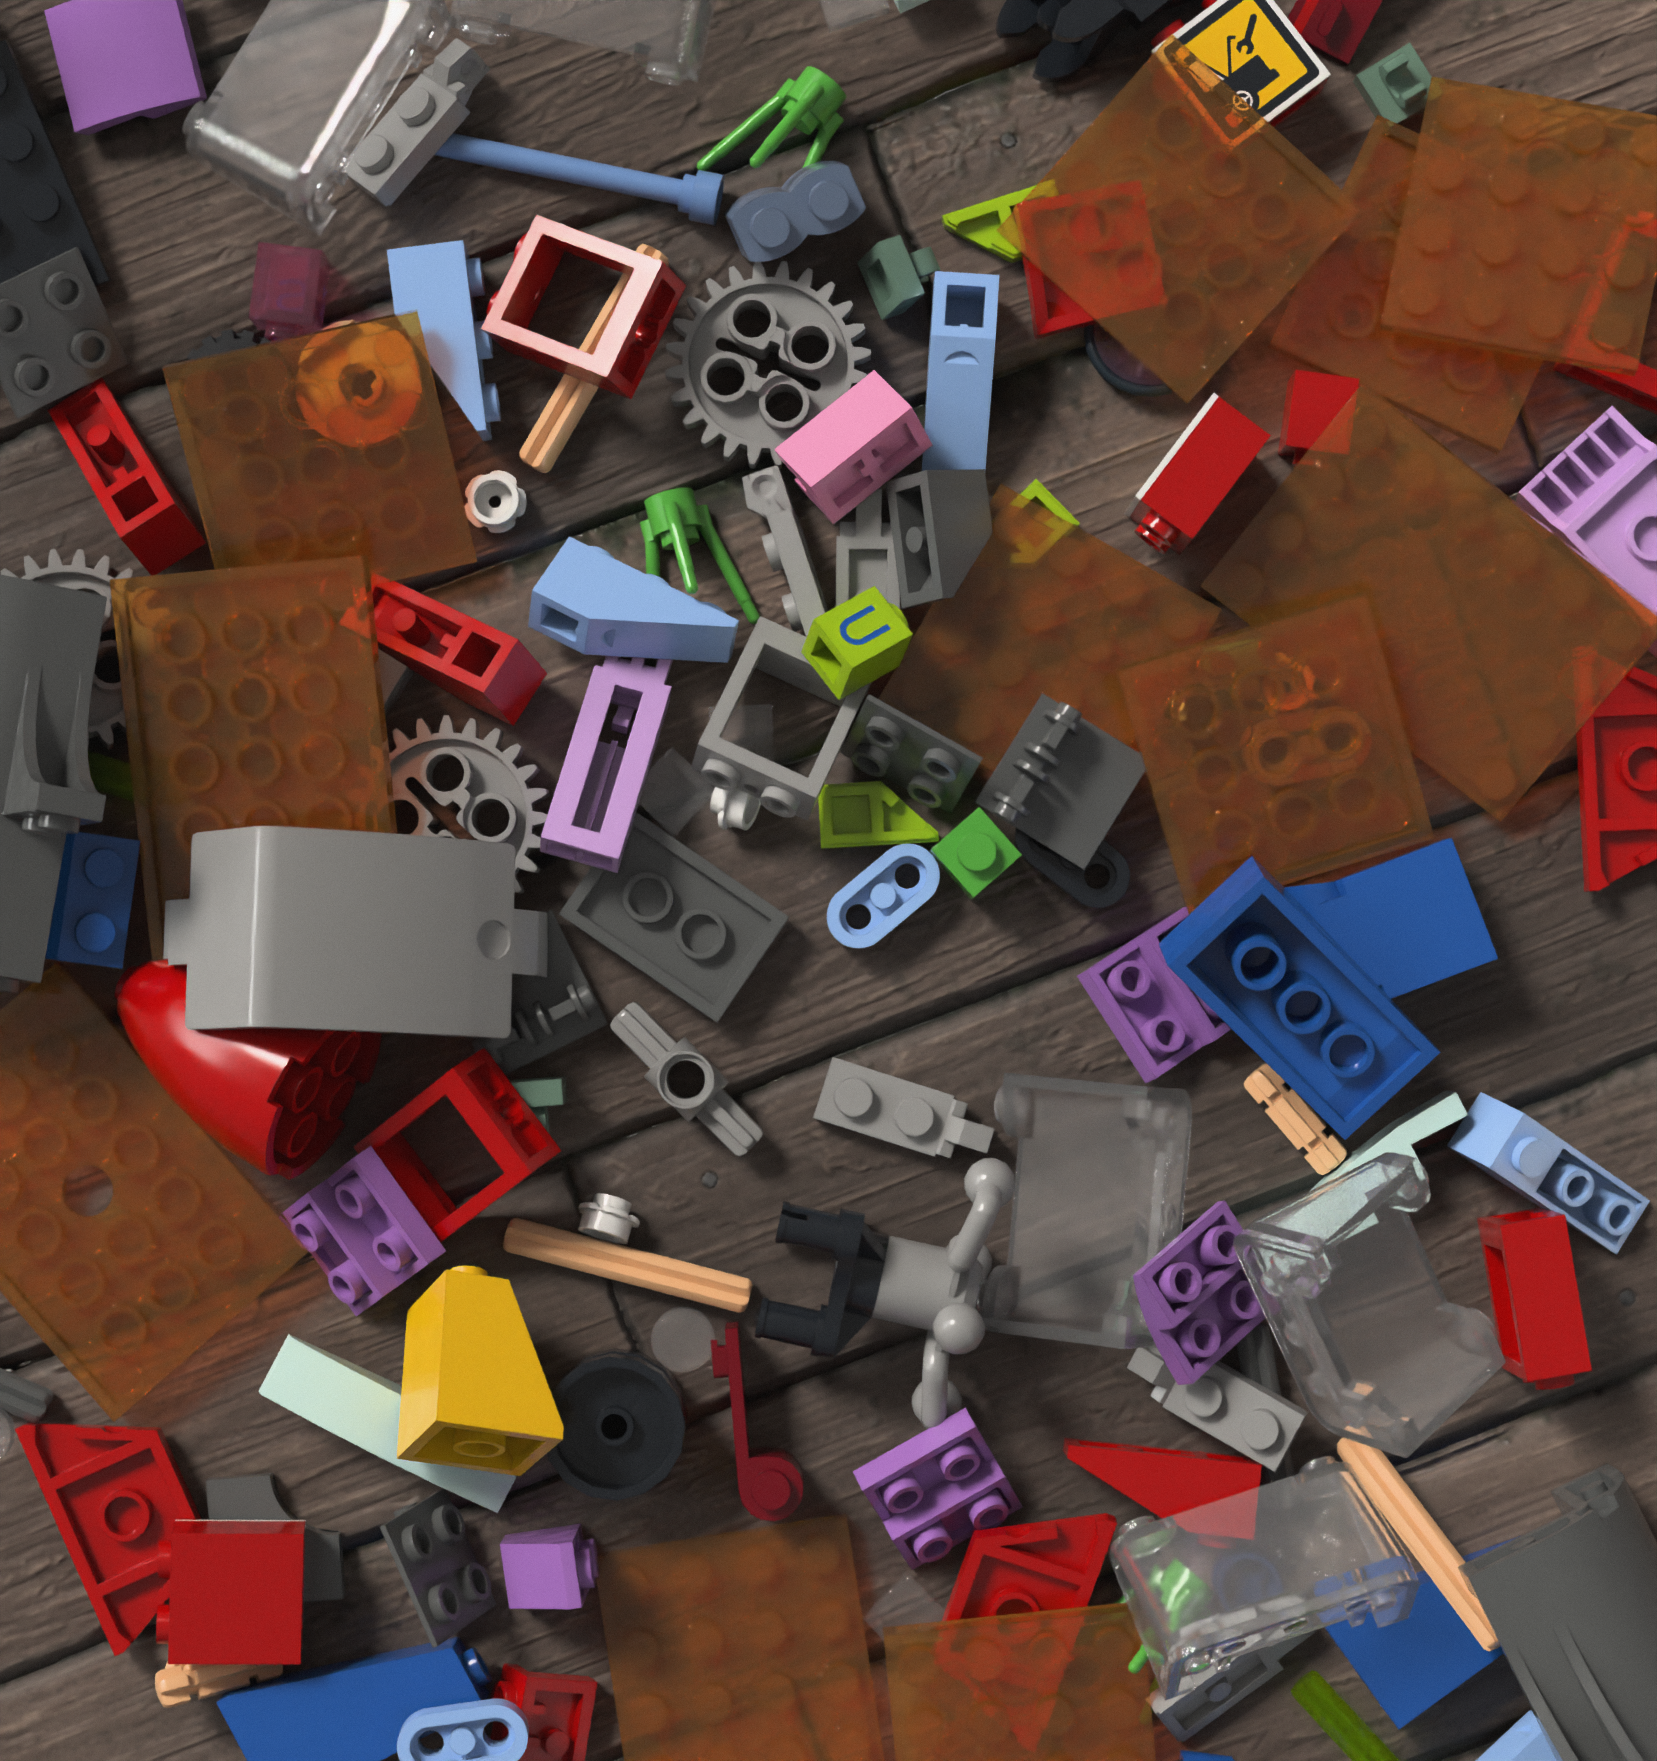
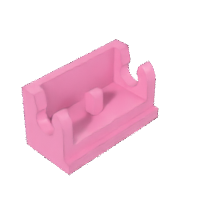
M873 370L774 450L780 460L797 477L794 481L800 489L825 514L827 519L832 524H835L933 445L913 408Z

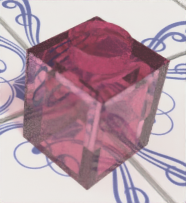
M263 242L258 243L249 319L258 330H265L264 337L278 343L298 345L302 344L303 335L314 337L322 330L331 265L322 250Z

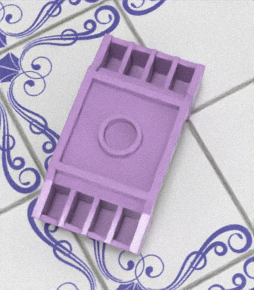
M1611 406L1518 492L1516 507L1544 539L1553 533L1557 534L1639 622L1643 629L1635 637L1657 658V445L1646 439Z

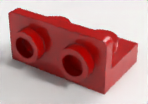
M504 1663L501 1679L495 1683L490 1699L499 1698L513 1702L523 1711L529 1725L527 1747L518 1761H585L598 1682L589 1676L529 1672L518 1664ZM493 1721L491 1739L501 1740L505 1738L509 1733L508 1728L499 1721Z

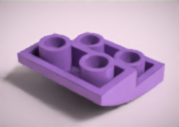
M71 0L44 10L74 132L91 135L138 116L155 119L207 99L182 0Z
M1192 902L1077 976L1145 1083L1158 1078L1201 1047L1214 1042L1231 1030L1167 966L1159 947V943L1196 909Z
M371 1146L353 1157L328 1179L307 1192L282 1213L290 1223L292 1234L297 1243L312 1254L327 1275L332 1292L339 1300L350 1307L355 1316L361 1314L446 1252Z
M1225 1200L1216 1202L1133 1275L1136 1294L1147 1327L1166 1366L1178 1385L1193 1384L1276 1309L1248 1265V1262L1258 1253Z
M966 1408L946 1418L940 1425L928 1428L853 1471L863 1493L883 1521L893 1543L911 1570L925 1562L941 1559L952 1547L971 1537L975 1530L995 1528L1008 1515L1023 1507Z

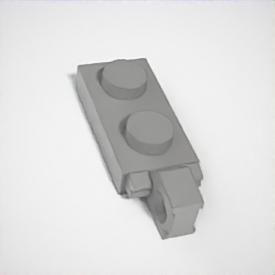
M456 38L434 58V63L425 68L423 74L421 73L399 97L394 106L339 168L340 171L351 182L384 206H391L470 114L465 105L472 94V90L490 70L488 65L485 64L474 49Z
M777 465L742 477L746 504L751 512L768 520L772 533L762 536L763 545L773 572L784 569L791 593L781 596L783 606L792 630L796 632L804 629L807 638L813 619L826 613L829 609L798 515L795 513L781 468Z
M877 489L856 506L855 522H840V536L836 537V607L875 586L888 603H892L900 609V591L891 522H881L882 489Z
M832 1057L813 1116L815 1119L934 1157L938 1154L951 1158L955 1144L987 1153L995 1130L992 1127L964 1119L968 1103L953 1099L954 1095Z
M1144 1341L1143 1344L1138 1346L1127 1366L1132 1372L1156 1385L1150 1396L1159 1403H1162L1163 1408L1274 1472L1279 1469L1308 1415L1306 1410L1220 1361H1217L1193 1384L1178 1385L1166 1366L1157 1346L1148 1341Z
M1286 1594L1280 1598V1601L1271 1613L1262 1619L1252 1620L1237 1631L1221 1637L1211 1650L1185 1669L1169 1675L1162 1682L1161 1686L1146 1696L1145 1699L1175 1739L1183 1743L1283 1670L1279 1660L1316 1631L1295 1600L1289 1594Z

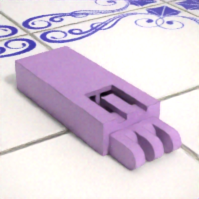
M606 656L603 667L594 666L541 834L540 852L618 873L670 703L672 686L666 685L673 660L657 659L655 668L645 665L647 658L632 657L630 661L619 656ZM610 703L619 705L612 721L611 730L627 734L633 712L637 710L626 749L618 747V741L612 740L611 744L598 741Z

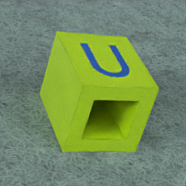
M873 586L813 619L801 653L837 699L841 700L899 667L913 633L910 631L902 611L896 605L888 603L879 590Z

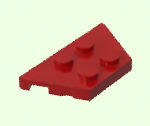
M1587 645L1572 648L1584 892L1600 891L1609 886L1611 882L1657 859V676L1634 666L1627 667L1598 654V650Z
M28 1422L16 1428L15 1431L114 1656L124 1653L153 1619L157 1614L158 1605H164L169 1599L170 1579H158L159 1540H171V1532L175 1520L202 1519L161 1427Z
M1101 1513L975 1530L971 1537L932 1646L933 1658L954 1678L961 1679L971 1689L972 1696L989 1713L993 1711L1016 1733L1017 1740L1027 1749L1033 1751L1036 1749L1116 1529L1117 1521L1114 1515Z

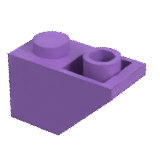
M581 1523L507 1534L500 1543L509 1609L569 1610L582 1608L589 1589L595 1588V1578L599 1577L596 1544L594 1538L583 1540Z

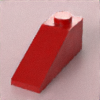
M102 377L48 410L120 539L152 577L206 543L177 492Z
M374 571L340 622L345 629L398 660L463 702L512 726L515 725L547 675V672L519 639Z
M1064 1438L1063 1451L1069 1460L1187 1535L1199 1537V1547L1219 1551H1236L1237 1541L1254 1543L1262 1465L1250 1457Z

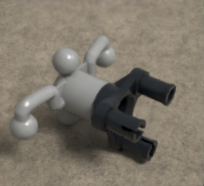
M983 1158L969 1168L964 1178V1189L973 1205L959 1235L954 1236L946 1248L872 1232L864 1222L865 1213L841 1208L840 1213L835 1214L783 1201L775 1243H786L831 1253L830 1258L836 1261L828 1303L827 1305L821 1304L820 1310L776 1302L763 1297L754 1338L761 1339L762 1337L810 1348L811 1356L833 1360L871 1318L926 1329L928 1331L923 1355L922 1382L919 1383L912 1395V1408L914 1414L922 1422L926 1430L940 1425L946 1418L957 1413L962 1408L960 1391L952 1381L948 1380L950 1353L967 1354L975 1350L985 1335L983 1318L975 1308L980 1283L985 1280L992 1268V1257L984 1243L996 1220L1000 1207L1010 1201L1016 1190V1179L1012 1170L1005 1162L996 1158Z

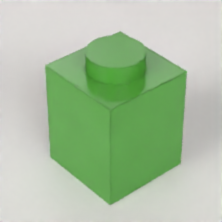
M980 807L929 851L936 862L970 900L1022 856Z

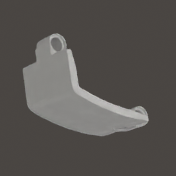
M252 826L197 832L193 834L191 842L189 899L165 901L163 960L168 961V965H187L185 1026L188 1030L272 1028L495 1039L507 1038L511 1032L512 975L538 976L539 979L547 978L549 913L514 909L516 850L512 844L283 826Z

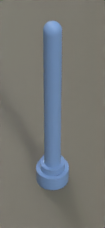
M455 133L434 154L435 156L678 205V212L689 214V220L715 225L717 222L724 191L725 176L722 174L698 170L696 176L685 174L682 180Z

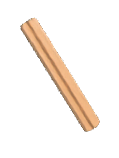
M646 244L638 246L636 252L663 261L669 267L668 258L662 252ZM622 274L579 350L593 355L629 281V275ZM564 374L519 452L521 460L539 472H549L599 387Z
M520 1218L510 1220L504 1236L503 1249L509 1253L737 1313L746 1310L752 1291V1281L745 1277Z
M1360 1427L1350 1431L1337 1443L1338 1455L1483 1649L1489 1652L1499 1648L1500 1644L1478 1599L1469 1592L1457 1568L1466 1563L1366 1429Z

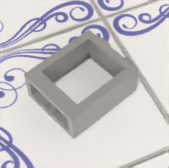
M760 616L700 738L691 768L701 772V776L717 788L727 791H733L737 788L759 798L760 803L776 815L787 818L796 815L808 821L864 702L871 683L838 700L801 653L806 636ZM755 668L841 707L808 778L722 739Z

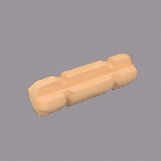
M1267 1063L1262 1064L1247 1077L1243 1083L1244 1088L1258 1104L1264 1100L1269 1106L1265 1109V1113L1297 1150L1302 1147L1305 1148L1308 1153L1304 1158L1318 1174L1324 1175L1334 1170L1348 1154L1345 1146L1333 1133L1327 1136L1323 1132L1327 1125L1310 1105L1292 1088L1288 1090L1283 1085L1285 1081Z
M189 1664V1669L184 1671L182 1666L178 1665L160 1670L155 1674V1689L163 1707L171 1708L189 1703L191 1701L190 1695L197 1694V1698L200 1700L250 1685L249 1679L256 1678L257 1684L279 1678L283 1674V1664Z

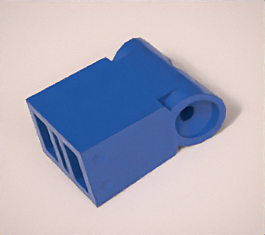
M1452 837L1436 841L1331 882L1284 887L1390 999L1498 959Z

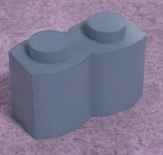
M821 161L805 166L795 172L781 188L765 187L741 196L729 206L724 216L741 254L749 261L764 262L780 258L793 251L803 242L807 235H825L847 227L864 212L866 206L849 166L839 161Z

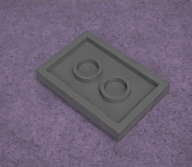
M637 812L618 873L591 866L559 913V915L717 1023L790 918Z

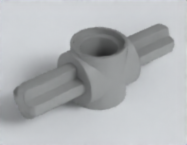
M637 1002L628 1004L613 1018L610 1024L611 1030L650 1069L644 1075V1078L688 1122L696 1116L738 1157L746 1154L761 1139L763 1135L762 1128L723 1089L729 1081L685 1036L677 1043ZM679 1061H692L698 1064L704 1072V1087L694 1097L684 1098L678 1096L669 1085V1072Z

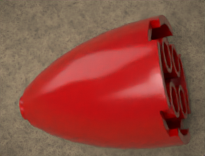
M156 959L145 961L138 967L132 966L128 968L120 977L115 988V998L118 1000L117 1012L133 1047L150 1074L172 1101L203 1131L228 1151L266 1175L279 1174L290 1180L299 1176L317 1162L346 1126L343 1121L337 1118L344 1112L351 1101L356 1087V1080L363 1084L370 1081L377 1062L382 1033L272 1028L188 1030L185 1026L187 965H168V961Z

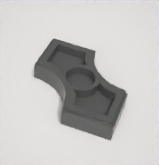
M274 1473L210 1477L206 1480L209 1520H300L288 1509L280 1497ZM306 1523L304 1602L344 1599L346 1589L342 1533L336 1530L315 1528Z

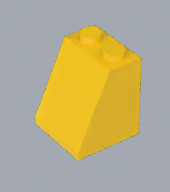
M457 1266L450 1270L446 1269L407 1310L397 1459L521 1476L563 1440V1423L509 1279L488 1276L486 1270L475 1266Z

